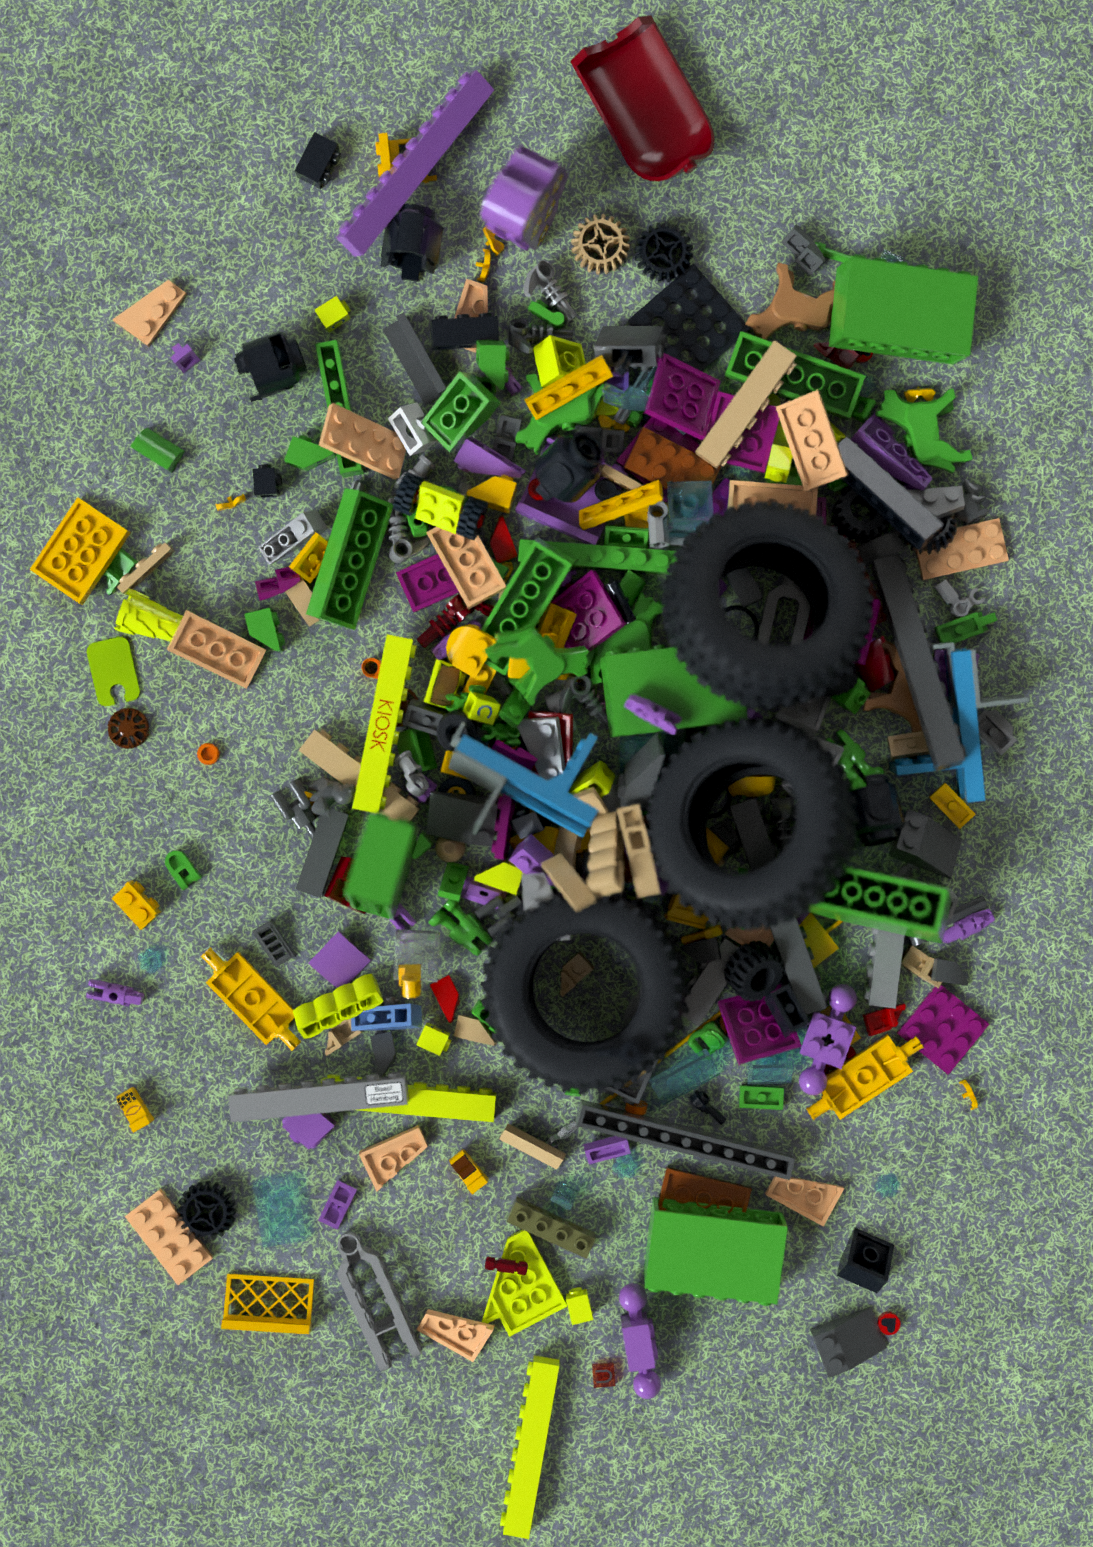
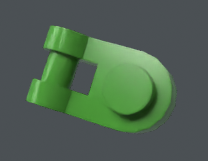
M541 300L531 301L527 308L529 312L546 323L552 324L556 329L564 326V315L561 312H551L548 310L549 306Z
M174 850L167 854L165 865L182 890H186L193 881L197 882L202 879V876L184 852ZM184 869H186L189 873L185 877H183L180 873Z

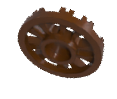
M133 708L120 709L108 721L109 737L114 744L121 748H136L143 744L148 737L149 723L145 715L139 710ZM124 712L125 720H121L118 715ZM129 712H132L131 720H128ZM137 715H139L142 718V720L138 723H135L134 719ZM116 719L121 722L120 725L114 723V720ZM145 724V728L138 729L137 725ZM112 726L118 727L117 733L112 732ZM137 731L144 733L141 740L136 736ZM121 733L122 736L116 740L115 737ZM132 736L134 737L136 744H133L131 740ZM123 738H128V745L121 744Z

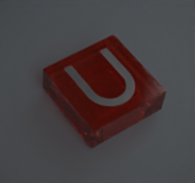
M614 1362L592 1364L594 1388L616 1386Z

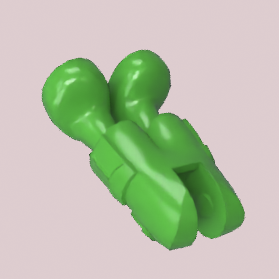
M843 729L836 732L839 740L844 745V751L837 764L840 763L844 768L843 772H845L848 780L851 782L852 787L848 792L866 786L865 781L853 769V764H856L864 778L866 775L885 773L882 767H872L864 760L867 754ZM829 737L826 739L827 741L834 743Z
M448 899L443 907L451 912L460 923L456 924L442 908L431 917L428 923L433 927L437 925L445 926L450 930L448 936L459 945H463L474 955L479 956L482 950L472 940L478 936L481 941L489 946L493 941L471 912L466 914L458 901Z

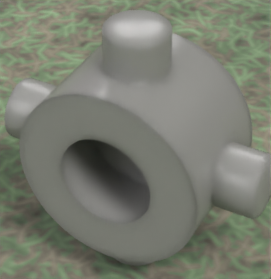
M382 996V1006L398 1003V999H395V996Z

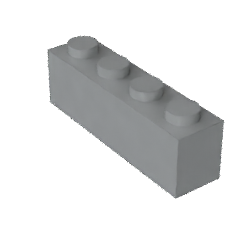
M871 928V933L875 935L874 943L869 945V956H872L871 965L868 964L866 968V977L869 978L868 986L864 987L863 999H866L868 1005L896 1009L905 935Z
M724 937L721 940L718 939L722 960L700 964L699 968L701 971L697 977L693 975L687 983L689 990H691V995H685V1002H687V1007H689V1013H682V1016L699 1026L726 986L727 981L724 978L725 964L729 961L730 955L734 954L738 946Z

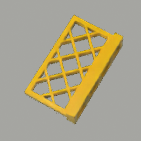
M227 1274L221 1329L310 1334L312 1329L314 1279ZM232 1279H240L246 1286L238 1294L231 1288ZM257 1280L263 1281L268 1287L259 1296L251 1287ZM267 1281L275 1282L272 1285H270ZM277 1282H284L289 1288L281 1297L272 1288ZM289 1282H293V1283H296V1284L292 1287V1286L289 1284ZM299 1283H309V1293L304 1298H301L294 1289ZM246 1289H249L256 1298L248 1306L239 1297ZM270 1290L278 1300L268 1308L261 1297ZM292 1291L299 1302L290 1309L282 1299ZM307 1297H308V1305H307V1304L305 1303V1301H304ZM236 1299L244 1310L239 1314H229L230 1304ZM257 1300L266 1310L260 1316H254L249 1309ZM278 1302L288 1311L282 1317H276L271 1311ZM300 1303L307 1309L306 1319L297 1318L292 1312ZM290 1314L293 1318H287L286 1316Z

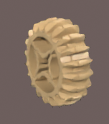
M594 214L593 221L586 217L584 220L585 225L579 223L578 229L580 231L574 230L573 236L576 238L571 239V244L574 245L572 253L577 254L575 261L582 260L580 263L581 268L588 264L587 271L589 273L593 268H596L597 275L600 274V269L603 268L605 274L609 272L608 267L616 271L617 266L615 263L622 266L624 262L622 258L628 257L626 251L630 249V244L626 243L630 240L629 235H624L627 231L626 227L620 228V221L614 224L613 216H610L609 220H605V214L601 215V219H597V215ZM602 229L609 230V231L612 232L616 237H613V235H611V236L605 235V234L602 232ZM594 230L595 237L589 240L588 243L582 244L585 236ZM598 235H599L600 241L602 242V244H604L603 253H602V249L600 248L599 244H597ZM619 244L616 253L607 259V250ZM585 251L596 253L600 260L590 257Z

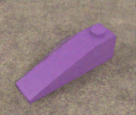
M874 413L850 440L857 443L863 452L872 457L892 477L923 491L931 482L932 477L917 459L911 458L907 454V446L904 443L899 444L894 438L895 431Z

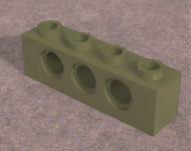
M517 1196L507 1215L508 1223L586 1259L596 1240L595 1232Z

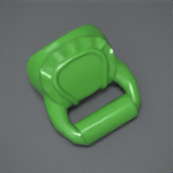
M710 1021L702 1029L691 1034L688 1039V1045L700 1058H705L712 1055L716 1050L723 1048L724 1044L728 1041V1036L715 1021ZM700 1037L704 1040L709 1049L705 1051L695 1038Z

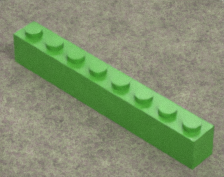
M520 539L519 564H521L534 540ZM545 541L576 560L572 568L620 572L630 570L633 573L671 575L666 570L669 563H673L676 560L673 556L675 551Z

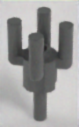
M298 778L288 784L296 795L297 800L289 804L281 790L271 794L270 797L285 820L292 819L298 830L305 827L313 839L316 828L312 821L317 817L310 808L312 805L304 793L306 789Z
M511 894L505 899L497 896L475 911L480 923L494 913L499 917L500 921L487 929L492 940L496 938L498 930L505 931L506 919L509 916L513 919L518 916L517 911L524 904L523 894L519 897Z

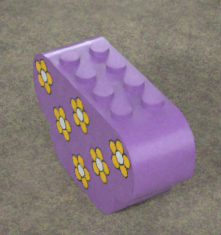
M519 145L510 157L507 166L503 167L496 176L486 196L481 210V219L487 223L485 227L489 228L496 236L506 241H512V243L525 251H528L529 248L536 251L542 244L555 218L559 205L558 201L568 178L566 170L562 165L523 145Z

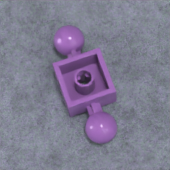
M838 984L830 990L828 996L832 1007L830 1015L818 1011L813 1013L800 1049V1054L814 1059L811 1067L803 1070L799 1077V1085L808 1095H818L825 1090L827 1086V1077L824 1073L826 1063L842 1069L855 1033L856 1025L842 1021L844 1013L850 1011L857 1002L855 990L847 984ZM827 1034H831V1039L834 1042L825 1045L824 1040L821 1039L822 1036L826 1037Z
M629 1283L619 1293L621 1306L629 1311L628 1315L621 1316L629 1372L638 1371L633 1380L635 1393L643 1399H652L657 1396L661 1389L659 1376L651 1370L656 1368L654 1360H659L655 1339L651 1340V1338H655L652 1318H647L646 1312H642V1308L647 1302L645 1289L639 1284Z

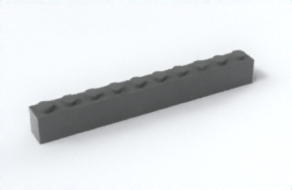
M899 554L873 560L871 566L872 573L935 772L962 765L965 760L964 757H966V750L958 739V736H960L958 725L956 723L953 724L952 706L950 702H946L944 696L946 688L944 682H940L938 677L940 670L937 661H933L931 655L933 653L932 644L926 640V625L923 620L920 621L918 615L920 607L918 601L914 600L912 596L913 585L911 580H907L905 574L907 573L906 563L904 560H901Z
M751 798L728 806L750 871L760 870L776 860L775 856L778 855L775 843H770L768 835L771 834L768 822H763L761 814L764 813L761 802H756L755 798ZM798 913L795 914V919L800 917ZM797 919L782 924L779 920V926H771L770 929L779 956L785 965L784 970L791 989L806 1015L827 1008L825 1002L829 1000L825 989H820L818 981L821 980L818 968H813L811 960L814 959L811 948H806L804 939L807 938L804 927H799Z
M582 1099L580 1100L575 1119L578 1127L787 1180L791 1178L795 1158L790 1152L645 1115L632 1114L625 1110Z

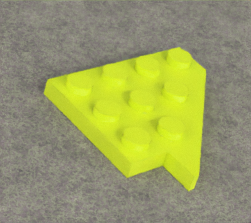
M522 1229L508 1236L501 1258L516 1260V1263H519V1261L527 1262V1274L519 1275L517 1274L518 1272H514V1274L496 1272L481 1322L488 1324L500 1318L510 1337L567 1307V1302L531 1234Z

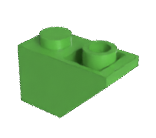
M477 340L476 363L478 367L500 390H504V385L508 383L509 377L508 369H505V361H509V347H506L503 340Z
M299 435V438L292 436L284 461L287 465L309 471L334 459L336 453L312 443V439L306 436Z
M272 608L245 613L249 635L273 650L283 652L282 646H285L283 634L278 632L277 625L280 624L278 613L273 612Z

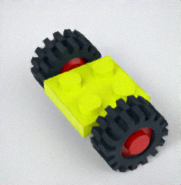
M407 472L402 477L399 488L396 490L393 509L412 516L415 509H417L415 519L475 540L486 518L488 503L470 496L465 503V507H463L465 496L426 482L424 478Z

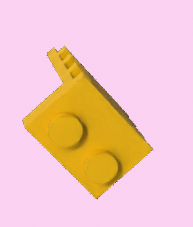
M379 133V142H375L377 156L381 155V163L377 164L379 177L393 167V160L400 154L399 145H406L412 138L389 140L387 133ZM427 174L422 182L437 181V176H428Z

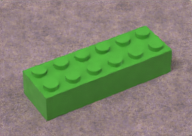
M741 331L724 377L745 383L773 342ZM785 347L796 355L793 361L796 363V366L789 375L786 373L781 378L783 384L775 395L792 401L818 390L828 414L845 420L850 419L866 376Z
M344 489L306 615L355 630L393 509L392 503L360 490Z
M536 538L481 630L495 638L496 633L514 631L529 625L536 627L576 560L541 538ZM488 657L485 664L505 676L508 673L509 657H500L495 664Z

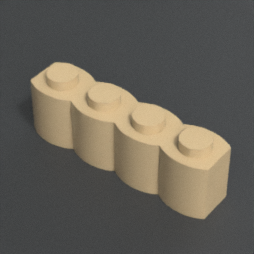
M614 811L594 817L589 826L591 842L588 846L591 855L588 861L590 874L587 879V886L596 897L623 890V854L625 845L618 812Z

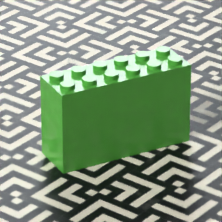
M852 255L838 266L836 270L829 347L954 365L969 357L971 353L978 276L971 275L968 271L955 273L950 272L948 268H937L935 270L929 269L928 265L910 266L904 261L890 263L884 258H874L871 260L865 259L864 255Z
M656 645L649 648L648 651H644L643 647L631 648L627 653H622L621 650H612L605 653V656L600 659L610 738L664 731L639 718L632 711L624 707L631 694L649 699L679 715L682 718L681 722L674 724L678 729L719 725L727 720L739 722V718H747V710L745 706L740 705V701L738 704L732 703V699L729 702L724 700V695L719 697L716 693H711L709 686L704 688L696 681L698 677L695 674L691 676L685 670L686 663L684 661L680 663L675 655L677 653L676 647L671 648L670 646V648H666L665 645Z
M376 812L375 815L369 813L344 892L352 908L394 920L413 861L412 855L417 844L414 826H411L410 821L400 818L397 821L390 820L389 815L381 812Z
M844 867L846 869L845 874H842L840 880L835 879L834 881L837 885L836 888L829 894L826 892L823 894L825 900L822 903H818L816 906L814 904L809 906L811 909L810 913L813 915L942 944L952 900L949 890L945 888Z
M653 1197L643 1271L646 1289L656 1293L670 1291L674 1295L687 1293L698 1298L712 1296L722 1301L727 1300V1298L736 1299L740 1303L753 1301L764 1306L778 1304L788 1229L782 1212L747 1208L745 1213L742 1212V1208L734 1207L728 1213L727 1211L731 1209V1206L719 1205L720 1209H717V1205L712 1204L709 1208L705 1209L697 1206L696 1202L679 1203L676 1200L665 1198L662 1208H666V1211L659 1210V1198ZM699 1203L701 1206L708 1205L706 1203Z

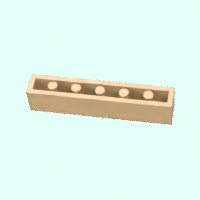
M774 340L698 447L695 454L716 469L719 465L724 467L731 457L728 454L731 448H737L744 439L741 436L746 428L748 430L752 428L757 420L754 416L758 410L764 411L770 402L767 399L772 391L776 394L783 384L781 381L785 373L789 375L796 366V363L793 362L796 355Z
M314 729L299 751L343 785L348 783L357 787L362 758L357 755L353 758L349 755V749L340 742L337 745L330 740L332 736L325 730L321 729L319 732ZM391 782L389 788H384L383 796L387 797L385 809H380V812L389 815L390 820L397 821L400 818L411 822L420 810L417 806L419 802L410 795L407 798L400 793L402 789Z

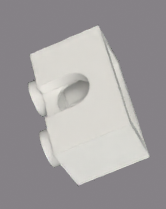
M417 402L400 407L388 418L410 456L427 451L438 441L421 424L425 415ZM406 428L410 429L414 438L406 433Z

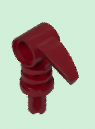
M460 593L447 603L445 607L448 610H442L443 615L440 616L438 614L436 616L438 620L434 621V619H431L429 621L431 626L417 638L418 643L423 648L430 645L439 635L442 638L445 637V630L450 631L452 629L450 627L451 624L454 626L458 624L456 620L461 623L468 614L475 610L473 607L467 608Z

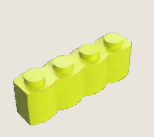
M372 974L363 975L353 981V983L342 985L332 993L323 994L313 1002L304 1003L295 1008L293 1014L297 1029L304 1039L314 1037L324 1029L333 1028L343 1020L352 1019L365 1010L379 1006L383 1002V998Z

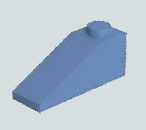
M409 1003L377 1006L373 1009L365 1010L351 1019V1031L422 1028V1006Z

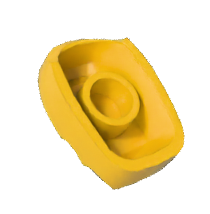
M748 776L730 785L728 791L733 797L736 795H745L749 798L765 796L774 790L775 776Z

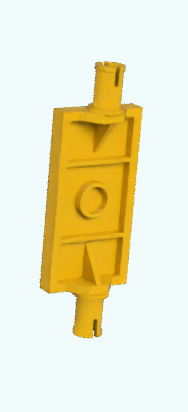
M211 947L202 954L201 958L214 970V975L206 984L265 1045L273 1038L279 1037L293 1051L302 1042L288 1029V1024L295 1018L293 1014L294 1009L239 952L228 961H223Z
M885 1035L844 1062L842 1069L835 1068L826 1074L827 1086L822 1092V1099L807 1107L806 1110L813 1120L829 1109L833 1110L841 1120L911 1074L913 1071L907 1063V1058L924 1047L916 1036L901 1047H896L889 1035Z

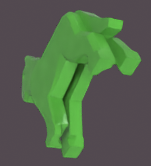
M536 374L526 375V380L531 385L534 394L545 388L541 387L540 380ZM605 384L597 385L538 420H535L532 415L529 425L517 432L515 442L525 444L528 449L534 450V453L539 455L547 438L557 429L562 428L564 431L574 430L575 426L591 423L609 387Z
M953 388L947 390L939 399L927 402L904 401L899 397L897 391H884L885 400L880 404V411H877L875 415L895 423L906 431V435H904L905 445L907 448L910 447L913 458L917 459L921 465L936 467L949 473H954L956 469L953 465L954 463H965L973 460L970 450L958 452L949 443L939 440L937 417L950 413L954 409L953 400L956 397Z
M641 592L633 609L637 619L622 627L586 655L588 660L585 667L590 666L591 685L603 683L602 675L600 674V659L608 651L621 650L622 653H627L631 648L643 647L644 651L652 648L651 625L653 619L657 615L662 614L664 605H661V601L656 602L652 597H644L643 592Z
M531 625L514 631L496 633L495 638L498 641L484 650L494 664L497 663L500 657L524 659L530 669L516 682L515 687L531 706L535 704V699L540 690L561 675L574 673L576 676L581 677L588 672L585 666L588 660L586 655L589 651L585 646L575 648L553 647L555 644L546 634L543 638L538 630Z

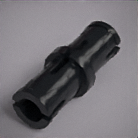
M618 579L607 583L605 587L626 625L635 621L637 618L628 603L630 600L628 596L625 597Z

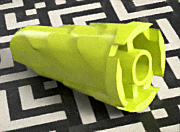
M128 589L126 595H129L127 600L123 599L115 624L117 626H115V630L131 635L138 634L159 638L170 642L183 616L166 609L167 607L149 599L148 596L136 590Z

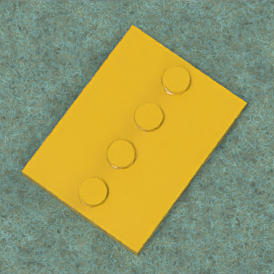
M77 497L29 570L77 603L83 605L131 532Z

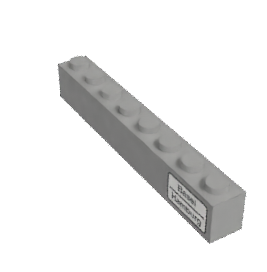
M391 1072L386 1077H379V1074L366 1075V1079H357V1076L345 1077L344 1081L336 1082L335 1078L323 1079L322 1083L313 1084L311 1080L302 1081L297 1086H291V1083L278 1084L277 1088L261 1085L257 1086L256 1090H247V1087L235 1088L234 1092L228 1095L230 1120L231 1122L407 1105L409 1093L407 1074L401 1075V1072Z

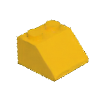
M501 475V477L495 476L468 490L466 496L467 499L471 496L487 502L488 508L510 514L517 492V483L513 482L514 478L506 475Z

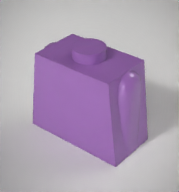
M327 1113L289 1116L283 1118L282 1127L290 1133L289 1137L294 1142L303 1144L309 1150L319 1145L336 1125L337 1121Z

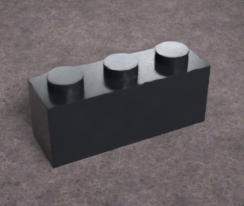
M491 313L478 314L479 317L460 314L457 315V318L449 319L447 315L435 316V319H432L430 322L432 350L476 348L477 340H499L498 316H492Z

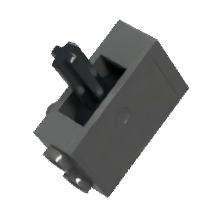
M603 326L594 344L595 358L602 355L607 366H616L615 372L619 373L620 376H624L630 366L633 369L641 366L643 372H648L650 367H657L659 359L663 358L664 348H667L668 344L667 334H664L663 326Z

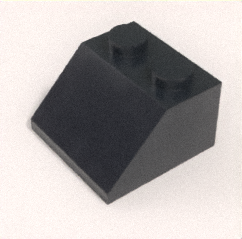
M854 1228L841 1256L837 1276L878 1293L888 1282L894 1244Z

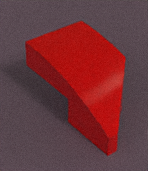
M503 515L499 517L498 523L490 536V545L498 563L518 556Z
M448 975L430 984L445 1017L449 1023H452L457 1006L460 1004V995L451 976Z
M898 1004L896 1009L887 1007L863 1014L868 1036H874L889 1031L892 1027H897L899 1023L897 1021L902 1010H905L906 1004Z

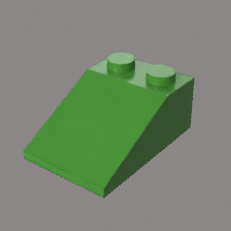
M460 371L421 421V424L449 452H452L490 418L501 402L472 373Z

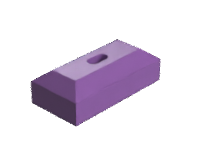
M467 876L460 897L485 905L497 896L505 899L507 892L475 881L474 878ZM480 891L487 892L488 896L481 895Z
M617 1136L583 1144L589 1164L631 1154L628 1140Z

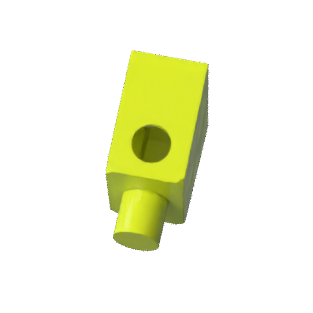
M598 761L579 774L568 793L574 796V794L582 792L584 788L590 789L594 787L599 796L603 797L610 792L615 775L604 762Z

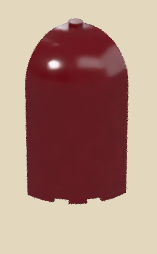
M651 15L637 17L626 28L616 33L618 38L610 43L604 40L598 44L584 47L570 62L626 163L638 176L649 181L658 182L676 177L684 172L689 174L697 168V164L712 153L715 138L710 120Z

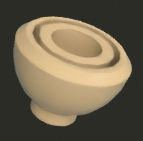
M441 837L437 839L435 845L438 857L445 862L460 860L466 849L465 843Z

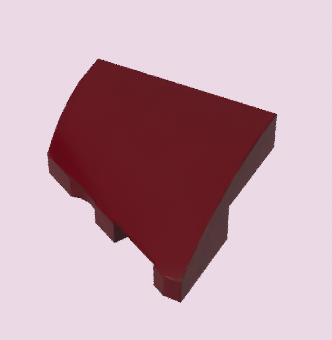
M884 636L870 643L865 665L855 664L857 671L870 692L881 688L895 679L890 666L889 654H884L882 644L886 642Z
M341 856L324 896L347 908L365 914L366 912L352 908L344 894L354 859Z

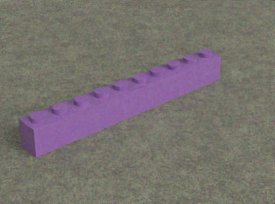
M477 70L469 73L465 72L460 76L457 87L452 88L445 95V102L442 105H438L432 111L433 117L420 126L418 129L420 133L416 138L413 137L405 145L407 148L405 152L399 154L393 160V167L380 176V183L377 187H373L367 192L365 196L367 199L353 210V217L340 226V233L336 239L354 257L365 254L493 93L494 89Z

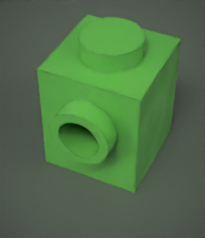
M857 679V684L854 685V688L831 698L839 706L856 715L871 693L864 688L866 684Z

